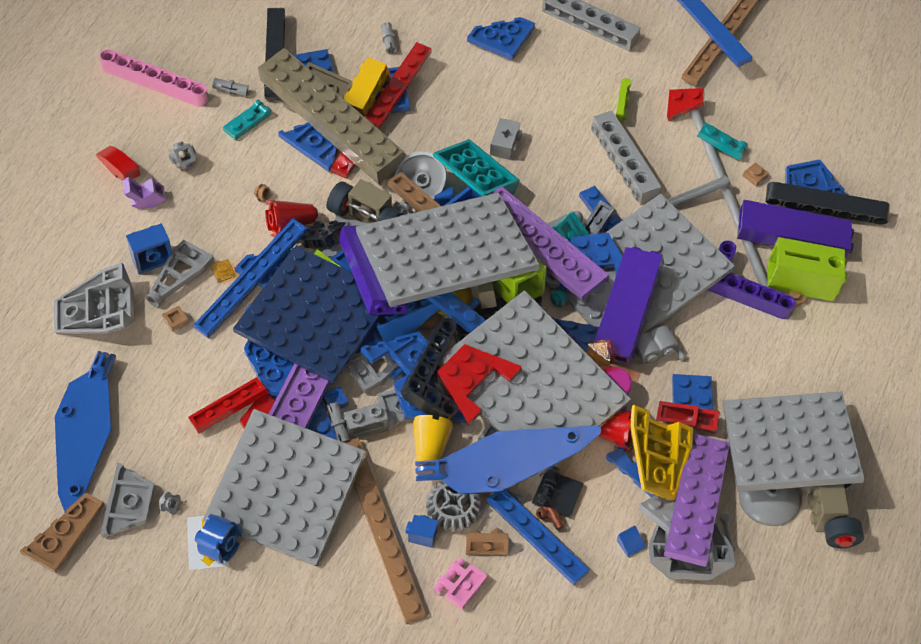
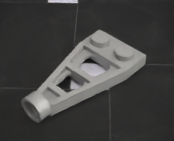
M183 239L172 251L173 255L169 256L151 292L146 296L147 301L154 307H158L165 298L202 274L214 261L213 255ZM178 261H182L192 267L184 274L174 270ZM168 275L177 279L170 287L163 283Z
M362 353L353 356L347 364L346 368L364 393L382 385L399 367L388 354L382 357L387 362V367L379 373L373 370L369 360Z

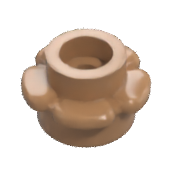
M259 184L255 188L254 195L258 201H266L270 197L271 190L265 184Z

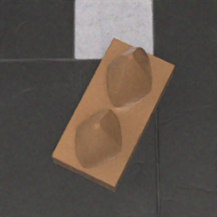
M498 527L493 529L491 533H481L478 530L466 533V555H508V533H503Z

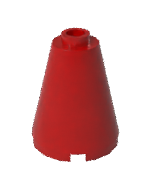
M268 200L266 202V205H269L268 210H265L266 225L268 231L272 230L273 234H270L272 237H276L292 219L306 226L314 223L316 218H318V210L313 204Z
M620 410L600 427L601 433L598 437L626 450L633 449L634 446L631 445L632 410Z

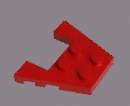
M464 344L437 373L456 402L458 409L464 415L466 422L470 425L482 412V409L468 398L470 394L493 370L511 382L522 370V367Z

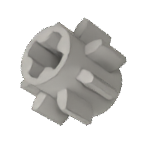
M405 200L401 202L396 201L392 206L404 215L413 213V207Z

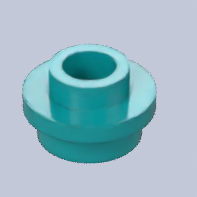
M561 289L551 291V302L555 306L563 307L567 302V296Z

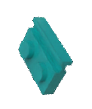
M574 211L569 212L567 216H564L552 227L569 242L571 237L590 235Z

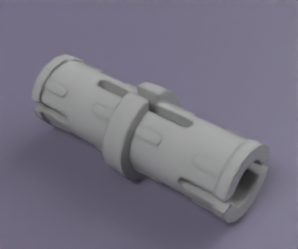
M385 22L381 25L383 31L382 40L386 46V53L390 54L391 49L392 54L397 51L395 45L396 37L392 30V24L388 22L387 28Z
M214 78L212 84L213 89L227 91L228 94L236 93L247 96L249 91V85L235 83L234 80L226 81Z
M335 402L328 405L327 408L332 420L331 426L332 428L334 427L337 440L340 442L351 440L347 431L346 421L341 412L340 403Z

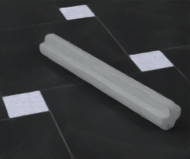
M723 176L667 200L674 207H678L729 186L730 180L727 176Z

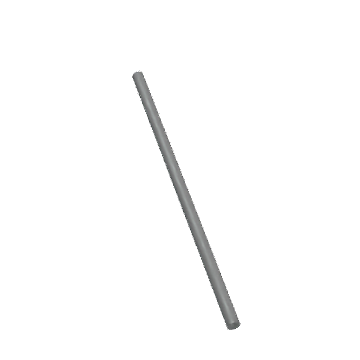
M694 109L690 113L699 133L704 122L699 109ZM702 140L716 178L725 176L714 146ZM730 186L721 188V191L738 231L739 208ZM741 240L758 283L767 287V278L753 243Z

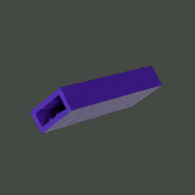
M743 200L739 210L737 239L775 246L778 237L844 249L845 258L853 252L854 243H851L854 235V229H852V221Z
M342 226L339 242L368 314H406L409 303L390 307L356 233L357 226Z
M638 247L625 248L592 347L595 357L632 365L664 266L663 255L659 252L643 251Z

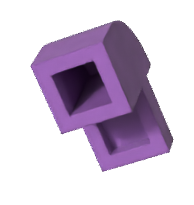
M129 177L123 180V192L126 197L131 198L132 207L138 209L152 208L166 200L164 186L153 178L141 185Z

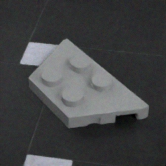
M117 463L100 533L104 538L145 525L148 522L155 485L148 479L142 478L138 473L124 468V465L121 463Z

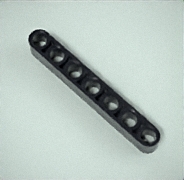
M267 8L265 62L284 48L285 8ZM264 84L265 99H281Z
M769 182L767 184L765 202L770 205L879 225L889 222L890 204L885 201L780 182Z

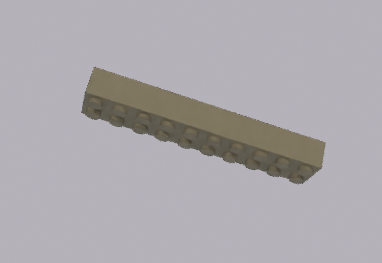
M283 48L258 67L260 80L377 184H380L395 172L397 166L403 161L404 151L287 49Z

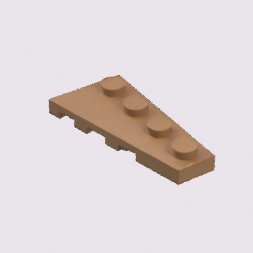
M85 493L65 510V514L59 519L56 518L48 529L42 534L39 533L31 544L27 547L24 546L20 553L57 573L104 507V502Z

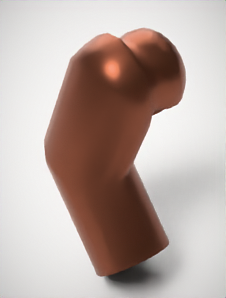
M546 506L537 509V517L552 521L556 530L565 527L557 509Z

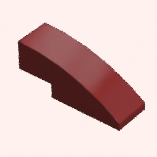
M110 145L96 154V157L116 178L119 177L123 181L127 177L134 180L140 176L139 166L118 148Z
M659 401L656 421L666 424L680 422L693 427V430L718 434L721 414L720 411L701 409L699 406Z

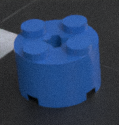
M210 514L202 530H199L195 535L194 540L197 542L199 554L220 563H224L223 561L228 562L239 547L240 543L237 542L238 536L242 537V527L231 520Z

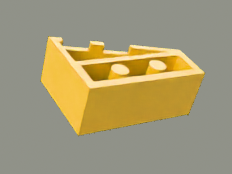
M367 57L366 61L362 62L358 76L354 77L350 91L346 92L344 100L364 116L368 114L376 102L375 97L378 92H383L385 82L391 80L387 64Z

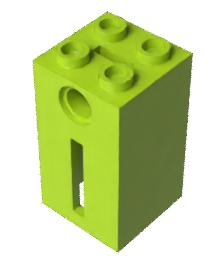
M778 237L768 259L767 287L779 292H798L806 297L833 302L836 295L840 294L842 284L846 283L848 273L845 272L847 265L845 250Z
M537 257L539 270L491 282L493 289L507 303L524 290L533 299L544 294L546 266Z

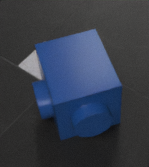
M414 515L412 522L408 521L405 533L408 534V542L432 548L438 531V520L431 519L426 515Z

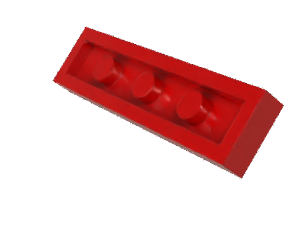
M258 377L188 416L197 433L200 434L265 396L268 392Z

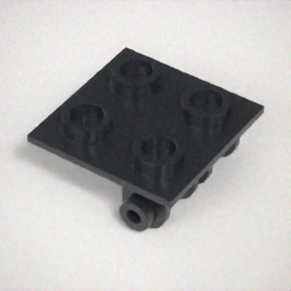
M337 220L314 222L313 226L300 239L302 240V246L305 248H331L335 245L332 234L342 228L346 222H338Z
M553 466L544 473L532 504L540 507L555 508L559 514L571 517L584 483L561 475L560 469Z

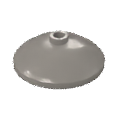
M418 151L409 154L397 166L394 176L402 172L435 200V195L441 193L446 186L447 171L445 166L432 156L433 153ZM426 178V183L422 184V180Z
M797 487L739 492V502L745 514L753 521L766 526H779L788 523L797 514L800 507V494Z

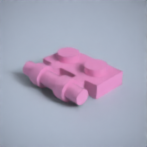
M458 558L456 562H452L448 567V572L437 580L438 584L433 590L440 594L444 589H447L448 592L445 594V598L463 610L485 583L488 575L472 564L465 570L462 568L465 561L462 558ZM455 575L460 576L455 583L451 582Z

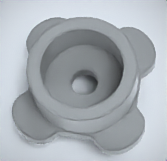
M165 492L159 500L160 510L175 514L178 502L181 500L180 495H172L171 492Z

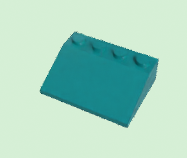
M470 139L436 151L432 155L482 197L490 195L501 186L513 196L516 192L520 179Z

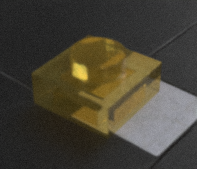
M229 259L211 265V270L217 283L235 277V272Z

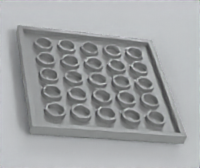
M842 391L723 400L737 492L864 483V475Z
M253 409L203 518V522L206 523V519L210 514L221 516L241 525L242 538L317 567L366 452Z

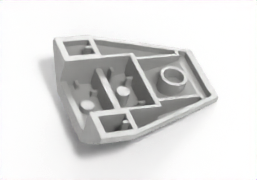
M123 263L104 268L54 300V332L56 334L111 333L126 328L134 322V290Z
M716 520L706 567L665 557L664 552L668 533L656 524L648 546L650 563L667 578L712 580L735 566L733 547Z

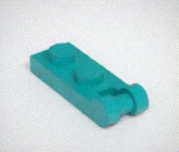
M256 100L250 108L225 124L223 130L234 140H237L268 118L272 110L264 106L260 100Z
M707 122L704 123L697 135L700 139L735 159H741L748 147L745 141H738Z

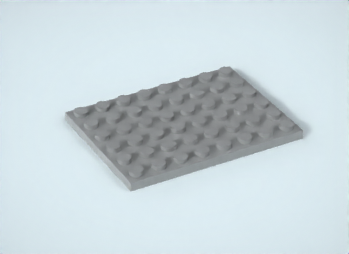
M499 193L356 227L358 238L390 307L539 270V263Z
M661 193L606 232L610 234L622 257L626 247H638L643 251H656L663 255L664 266L642 334L651 332L735 270V265ZM614 267L603 269L609 274L608 280L583 300L579 299L570 290L564 291L567 296V302L588 324L600 326L616 278Z
M525 290L445 352L437 365L440 369L466 344L522 367V370L511 382L493 370L468 397L482 409L481 414L497 431L595 425L601 427L631 402L629 396ZM569 435L568 438L573 440L575 436ZM551 466V467H549V468H547V469H545V470H543V471H541V472H539V473H537V474L541 477L544 473H546V472H547L550 468H552L553 466Z

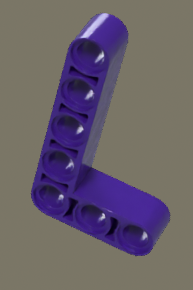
M727 240L720 244L718 250L732 263L737 247L734 242ZM729 273L708 289L710 292L780 319L790 318L795 306V299L792 296Z

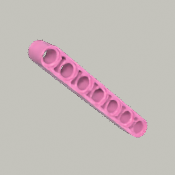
M108 49L100 53L102 69L107 73L195 106L201 107L208 103L207 88L202 83Z

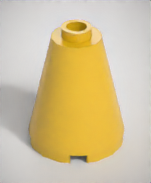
M433 415L415 417L413 429L416 461L440 460L442 458L453 429L452 421L443 417H439V420L432 419Z

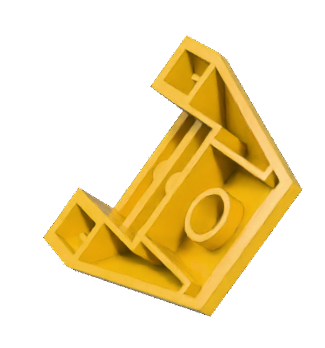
M634 405L632 406L631 435L641 488L645 492L671 501L675 500L682 470L688 461L692 449L693 427L680 422L670 425L660 423L649 418V410Z

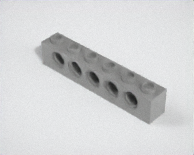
M543 0L542 12L627 51H630L639 39L641 27L582 0Z
M611 110L593 116L592 133L596 134L601 147L605 148L608 158L615 164L616 171L620 172L625 185H628L631 189L632 196L637 199L639 204L649 202L658 196L661 192V185L614 112Z

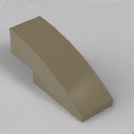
M491 282L470 287L472 298L480 299L481 309L497 307Z

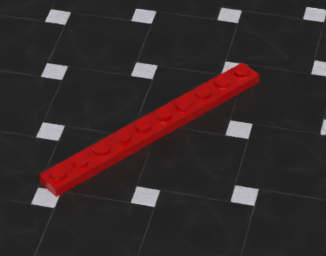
M418 42L415 43L365 118L379 130L432 53V48ZM341 152L330 169L332 173L347 179L356 164Z

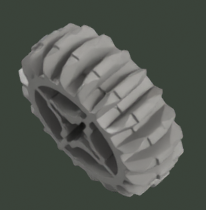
M438 482L436 488L432 487L431 493L427 495V515L431 519L438 520V527L443 525L444 531L451 528L454 533L455 528H459L462 532L464 526L470 528L471 522L475 523L477 516L480 515L481 501L479 494H459L447 484ZM443 498L444 503L442 507L438 508L437 503ZM466 502H469L470 507L464 512L463 507Z

